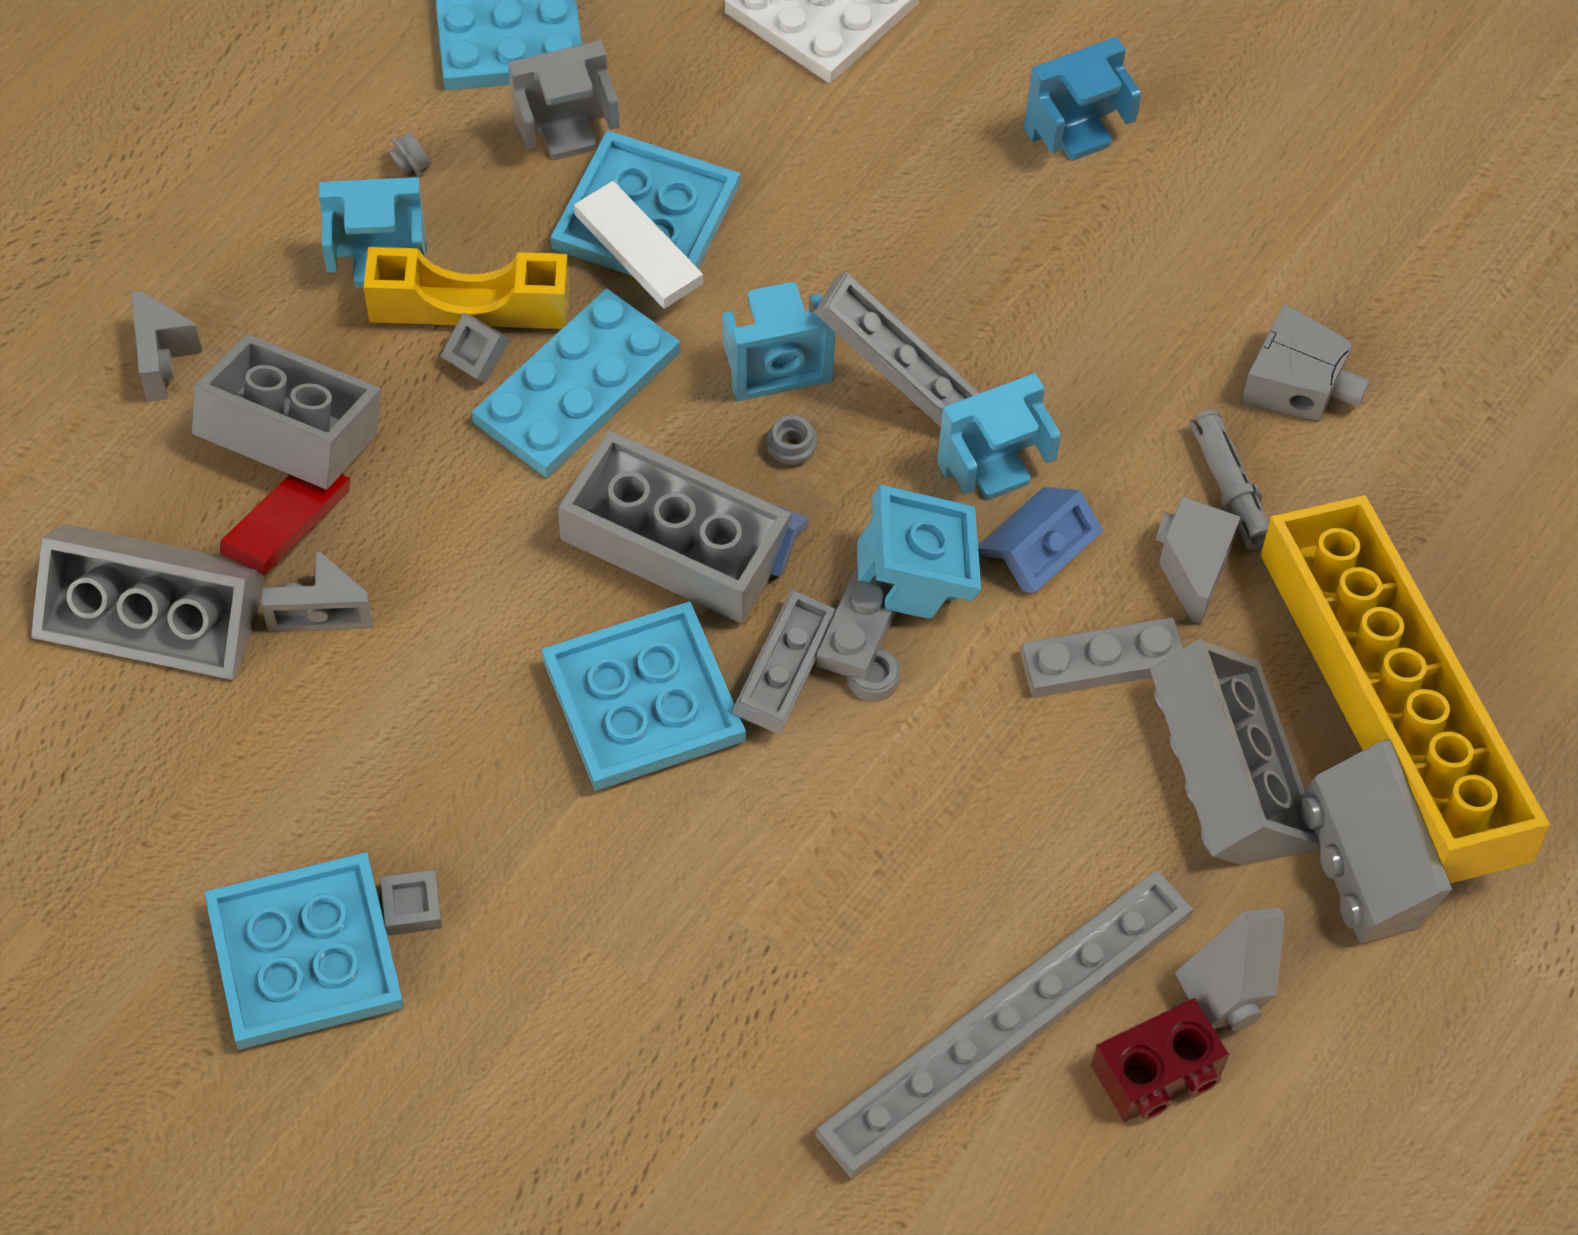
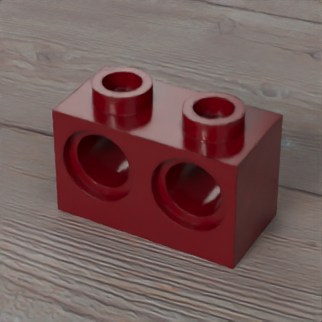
M1193 998L1097 1044L1091 1067L1125 1123L1139 1115L1144 1120L1163 1113L1172 1105V1099L1188 1091L1193 1096H1197L1215 1087L1222 1079L1221 1075L1229 1053L1197 1000ZM1177 1046H1188L1194 1049L1200 1058L1192 1061L1185 1060L1176 1054L1174 1048ZM1130 1069L1141 1070L1150 1077L1151 1082L1136 1084L1130 1081L1124 1072Z

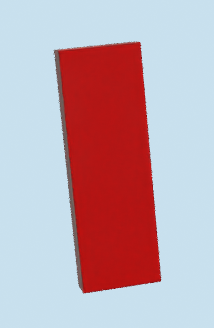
M289 474L221 539L220 554L265 575L349 492L350 478L341 474L326 490Z

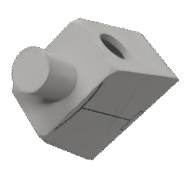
M1284 304L1248 374L1241 402L1317 421L1322 419L1332 397L1359 408L1369 387L1370 380L1345 370L1353 346L1348 339Z

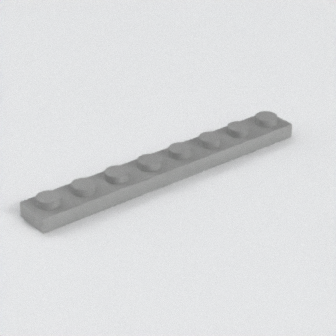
M1155 870L818 1127L816 1137L851 1179H854L1191 918L1193 908Z

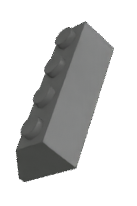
M610 430L558 506L560 539L741 624H743L768 582L792 513Z
M64 524L42 537L31 638L233 680L237 675L258 616L263 575L258 573L257 570L248 568L225 556Z
M1198 639L1151 668L1150 672L1156 687L1154 692L1155 700L1165 714L1171 732L1170 745L1176 756L1180 759L1187 780L1185 782V790L1190 801L1195 805L1202 826L1201 839L1206 849L1211 853V856L1239 865H1248L1315 851L1321 848L1314 829H1309L1306 826L1301 814V796L1305 789L1260 662Z

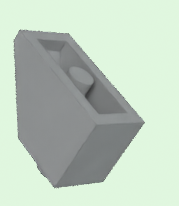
M1182 496L1175 515L1165 512L1155 541L1164 544L1159 561L1162 570L1191 622L1201 625L1233 546L1241 517Z
M1280 907L1243 911L1175 972L1189 1000L1193 998L1197 1000L1214 1029L1230 1026L1232 1031H1238L1252 1025L1262 1016L1260 1009L1277 995L1285 916Z

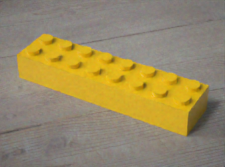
M1362 495L1271 516L1260 556L1362 750L1390 739L1449 883L1535 862L1550 823L1367 496Z

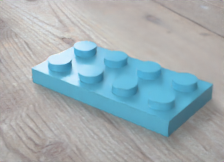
M606 288L472 411L473 423L545 478H548L681 353L680 341Z

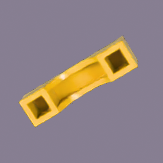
M368 247L363 288L369 322L457 325L462 314L466 313L490 327L562 329L567 325L570 292L567 254L517 252L513 260L501 269L482 274H464L446 270L435 265L419 249Z

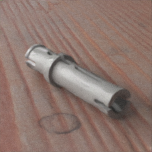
M1203 411L1195 416L1197 420L1192 419L1190 421V428L1198 440L1209 468L1218 483L1223 496L1221 498L1224 511L1241 517L1238 529L1246 549H1260L1263 547L1269 520L1261 505L1263 496L1256 484L1252 485L1234 444L1226 431L1219 411Z

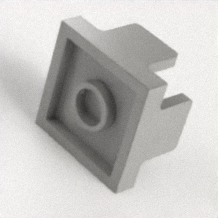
M601 40L508 62L513 124L518 138H523L527 150L536 148L535 134L539 133L543 136L550 158L552 160H559L592 152L596 149V140L589 121L605 117L609 130L619 128L618 98L608 74L607 56Z

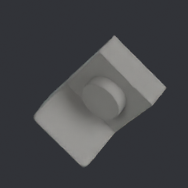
M142 291L131 292L139 375L147 402L166 400L165 379L174 378L172 357L202 352L197 327L191 320Z
M319 551L316 552L315 586L285 583L278 587L262 588L261 606L268 632L373 628V616L368 592Z

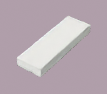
M614 181L574 204L575 216L663 309L703 285V273Z

